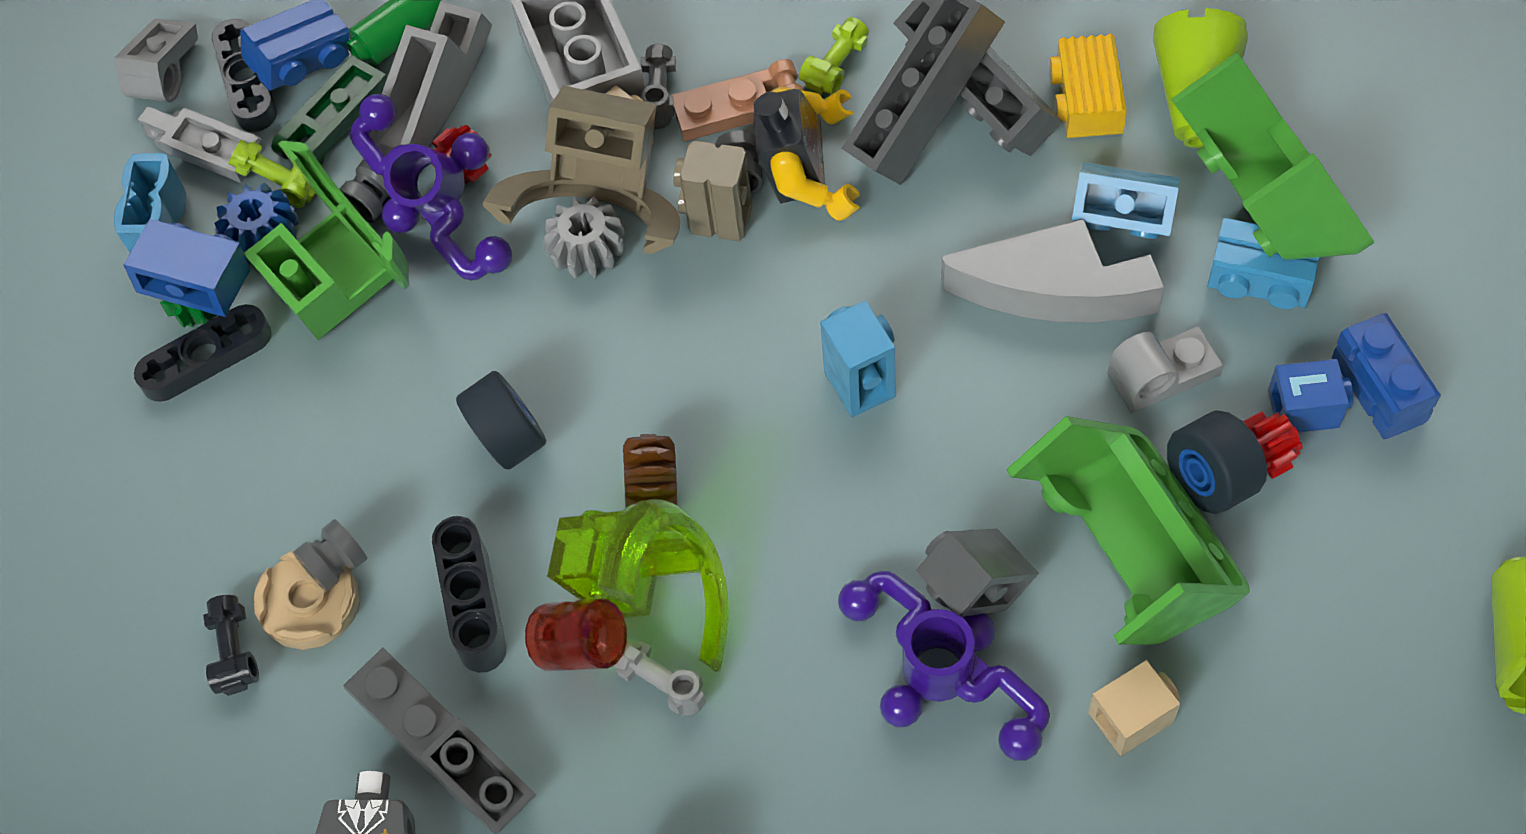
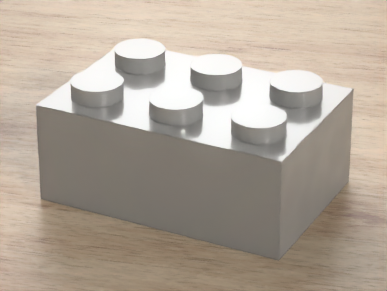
M511 0L519 34L549 105L563 85L604 94L617 85L628 95L632 96L634 94L641 97V92L645 88L642 68L611 0Z

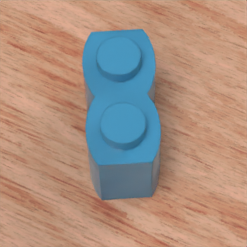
M166 153L132 154L126 162L122 173V187L125 194L120 198L114 212L115 230L129 253L149 219L168 224L178 222L184 213L187 201L185 188Z

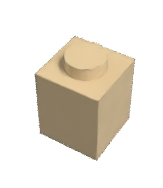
M1146 660L1093 693L1088 713L1121 757L1174 723L1180 706L1178 701L1179 693L1172 680L1164 672L1156 673Z

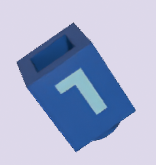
M1338 359L1275 366L1268 388L1273 414L1278 412L1280 416L1283 414L1287 416L1298 432L1340 427L1347 408H1351L1353 405V390L1350 379L1348 377L1342 378Z

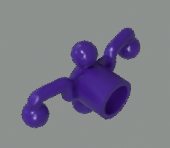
M372 94L364 98L360 104L359 117L351 126L350 139L370 169L376 174L383 176L384 186L392 198L383 207L382 218L385 225L393 232L405 233L415 228L421 213L431 225L430 240L434 248L463 279L470 281L478 280L487 273L495 274L507 269L512 262V250L509 243L502 237L489 236L481 240L475 249V259L471 261L449 236L459 227L464 217V209L459 201L465 186L463 171L476 170L484 166L488 159L489 148L484 138L475 133H465L457 137L452 144L451 156L419 144L398 145L384 156L369 133L373 130L381 131L391 127L396 120L397 109L394 102L386 95ZM433 164L436 173L434 186L428 194L422 197L418 191L417 184L419 174L425 167Z
M890 571L874 572L865 580H852L843 586L838 596L839 609L845 617L853 621H865L874 616L879 608V595L883 591L909 610L896 628V638L902 647L903 673L907 685H894L883 694L879 707L881 715L887 723L895 727H908L912 725L922 714L923 699L941 702L958 696L966 702L977 703L990 697L999 687L1028 714L1025 718H1013L1002 726L998 735L1000 749L1007 757L1015 761H1026L1038 753L1042 743L1041 732L1049 723L1050 712L1048 705L1013 670L1001 665L988 666L974 654V652H981L988 648L994 640L995 628L988 615L978 614L961 617L948 610H932L929 600L923 594ZM940 648L953 653L959 661L950 667L939 669L928 667L921 663L918 658L927 650Z

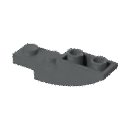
M383 647L343 685L344 689L414 761L493 834H499L536 796L459 718L456 719Z

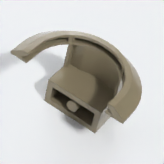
M563 85L550 104L548 112L545 152L552 153L551 170L525 172L500 181L484 199L483 207L500 223L510 225L519 210L532 202L553 197L575 196L592 198L595 196L597 200L609 202L631 211L644 221L648 229L645 233L644 239H647L643 247V252L653 254L673 245L681 224L679 213L668 200L646 188L657 104Z

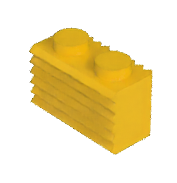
M1110 33L1107 36L1100 34L1097 37L1090 35L1087 38L1083 35L1079 38L1072 36L1069 39L1062 37L1058 40L1057 56L1049 57V77L1051 85L1059 84L1060 94H1055L1054 113L1065 123L1066 138L1123 134L1127 110L1115 36Z

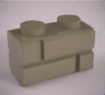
M693 140L688 144L685 158H678L674 168L673 184L675 187H681L678 212L679 214H686L691 234L707 237L718 234L720 239L740 242L745 236L752 210L746 152H744L743 147L722 144L719 148H716L715 143Z

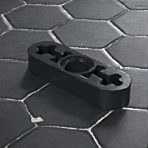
M228 19L215 27L212 32V43L230 108L242 129L250 132L262 131L268 128L277 116L272 92L259 80L257 73H254L251 78L245 81L233 80L234 75L239 70L249 68V66L244 62L241 52H233L231 40L238 38L241 49V29L248 27L249 24L241 19ZM247 97H255L258 103L256 111L250 112Z
M249 304L236 306L229 310L225 317L218 316L144 356L134 369V379L145 396L150 400L158 402L170 400L263 349L271 338V327L258 307ZM249 323L253 331L244 335L240 328ZM226 335L231 345L225 347L220 337ZM203 344L216 346L214 354L209 359L202 362L191 360L192 353L197 347ZM181 359L187 369L181 371L176 361ZM163 371L165 379L157 383L154 374Z

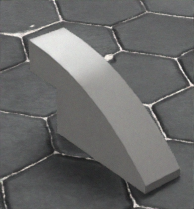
M440 1L430 31L406 25L382 91L383 95L388 96L394 102L397 109L396 120L391 127L385 130H373L369 133L384 156L398 145L419 144L428 147L440 131L468 84L490 33L492 24L481 12Z
M1084 219L942 256L941 283L945 291L986 308L1026 318L1055 322L1087 323L1126 320L1159 313L1164 292L1163 282L1151 255L1103 267Z

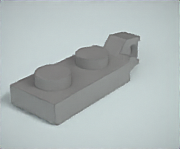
M147 106L137 119L145 131V136L154 139L153 143L155 146L163 150L164 153L239 183L243 182L245 176L235 172L236 168L228 164L239 141L242 139L248 143L253 141L261 145L262 148L259 154H262L265 150L263 141L258 136L184 107L181 111H175L171 116Z

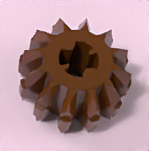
M640 434V437L627 438L623 444L626 513L631 519H644V522L660 521L661 518L673 517L677 511L674 442L669 436H656V434Z

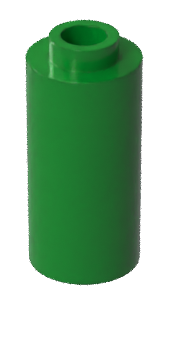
M441 0L387 1L348 29L350 38L346 42L348 50L353 56L376 67L397 52L406 25L427 30L432 26Z

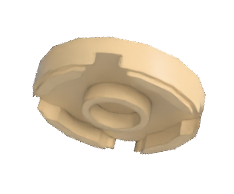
M290 551L280 557L281 561L275 564L272 569L268 567L260 576L254 592L255 615L268 636L282 646L300 650L324 646L341 636L355 618L360 603L359 585L350 568L342 567L344 572L339 575V582L329 591L325 592L302 567L294 556L293 551Z

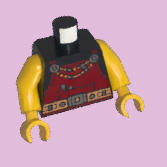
M778 87L771 92L762 94L754 101L757 156L780 204L798 200L817 208L825 205L831 217L838 221L847 219L860 209L859 205L853 203L860 196L857 188L853 185L845 184L836 192H829L828 186L825 185L821 120L818 114L820 113L822 119L830 125H835L854 114L853 111L846 110L841 105L852 98L848 91L840 89L827 98L822 99L819 93Z

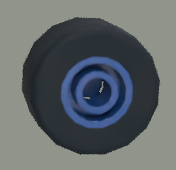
M491 371L457 395L456 402L463 417L486 450L502 468L512 469L546 444L545 435L533 415L499 372Z
M1212 411L1174 431L1167 443V460L1170 470L1194 504L1202 511L1219 514L1229 510L1259 493L1266 482L1267 464L1262 447L1248 426L1230 412Z

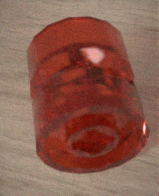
M608 599L544 603L534 609L528 618L525 628V645L528 655L534 664L544 671L608 669L618 663L624 654L627 644V626L624 615L618 606Z

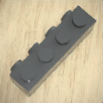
M935 0L841 149L873 171L901 185L1005 24V21L976 0Z
M913 0L893 23L908 39L905 46L935 0ZM989 47L960 92V95L964 98L961 102L964 109L978 121L982 122L985 120L993 128L989 133L990 136L1009 153L1016 148L1031 156L1063 122L991 47Z

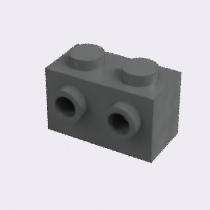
M997 528L945 531L939 534L927 546L925 553L928 556L916 569L918 574L927 582L926 589L930 596L936 602L950 608L961 617L1006 611L1039 574Z

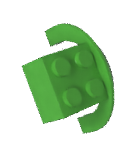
M281 141L278 143L332 213L298 241L281 223L243 254L316 339L320 340L391 280H394L403 289L408 288L409 264L393 237L386 231L382 239L332 181L305 143Z

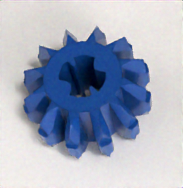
M265 182L256 190H253L245 183L243 193L239 195L227 192L229 204L216 207L218 220L214 223L216 233L226 235L239 242L243 253L281 223L297 240L295 226L298 224V216L294 207L290 206L287 196L280 189L273 191ZM245 256L246 262L250 264L251 262Z

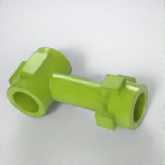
M848 17L842 25L837 24L832 31V38L836 41L821 60L813 55H809L802 64L799 80L805 82V87L820 94L826 92L832 95L837 92L845 76V71L839 67L849 53L852 54L855 49L862 51L867 45V36L869 35L867 26L861 20L854 17Z
M242 139L239 141L228 162L229 165L236 168L235 172L246 177L250 171H253L282 186L280 190L287 196L290 206L294 208H302L306 202L310 203L315 192L294 165L289 170L259 154L262 148L261 145L253 141L251 143Z

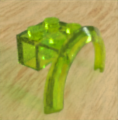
M651 499L635 503L622 511L602 512L588 510L580 516L559 518L547 577L606 619L648 616L651 613L657 577L700 573L705 598V624L699 660L715 672L720 671L729 620L726 578L720 557L706 531L687 512L671 502Z

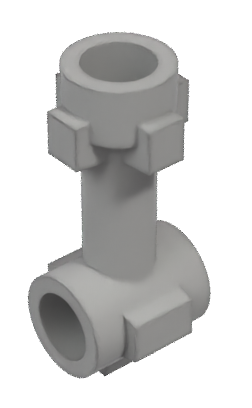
M627 638L620 643L611 659V665L618 669V676L630 682L637 675L669 695L667 702L670 710L679 716L693 715L702 709L706 699L701 690L703 682L699 674L685 669L675 672L670 671L649 657L652 648L642 640L636 643Z

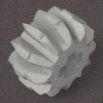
M574 196L571 207L565 208L556 205V217L546 219L544 227L546 235H544L545 239L543 240L545 250L552 257L553 264L557 267L558 271L568 268L569 273L576 279L583 270H588V273L595 279L598 267L602 266L612 270L614 264L613 257L623 256L624 225L620 218H617L616 211L612 208L611 204L600 207V202L595 196L586 204H581Z

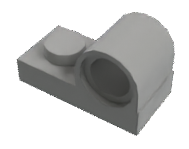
M154 18L114 57L122 93L126 97L173 102L178 96L181 86L179 59L198 40L196 23Z
M1199 326L1161 342H1158L1155 335L1151 332H1142L1126 339L1114 350L1107 374L1130 412L1133 413L1221 375L1223 364Z

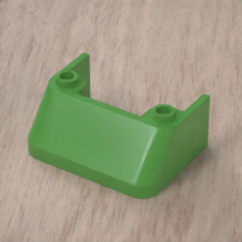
M1238 52L1171 99L1204 145L1196 151L1212 174H1215L1220 169L1223 171L1242 198L1243 206L1260 227L1252 234L1269 258L1276 253H1279L1283 260L1357 255L1375 243L1314 153L1310 155L1278 112Z
M1065 416L1006 469L1011 478L1039 481L1043 487L1041 490L1043 499L1057 513L1066 512L1070 515L1081 516L1133 594L1124 603L1126 612L1124 622L1126 625L1113 635L1119 645L1161 644L1234 606L1249 594V584L1241 570L1181 483L1172 473L1156 447L1137 429Z

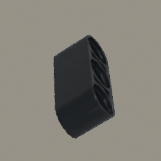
M451 516L442 520L435 527L432 534V546L449 636L462 663L469 670L477 673L489 672L496 669L503 662L506 655V641L489 557L475 524L469 518ZM464 542L470 543L464 551L450 553L455 545ZM479 588V592L473 598L468 600L459 599L465 590ZM489 635L488 640L482 646L477 648L467 647L475 636Z

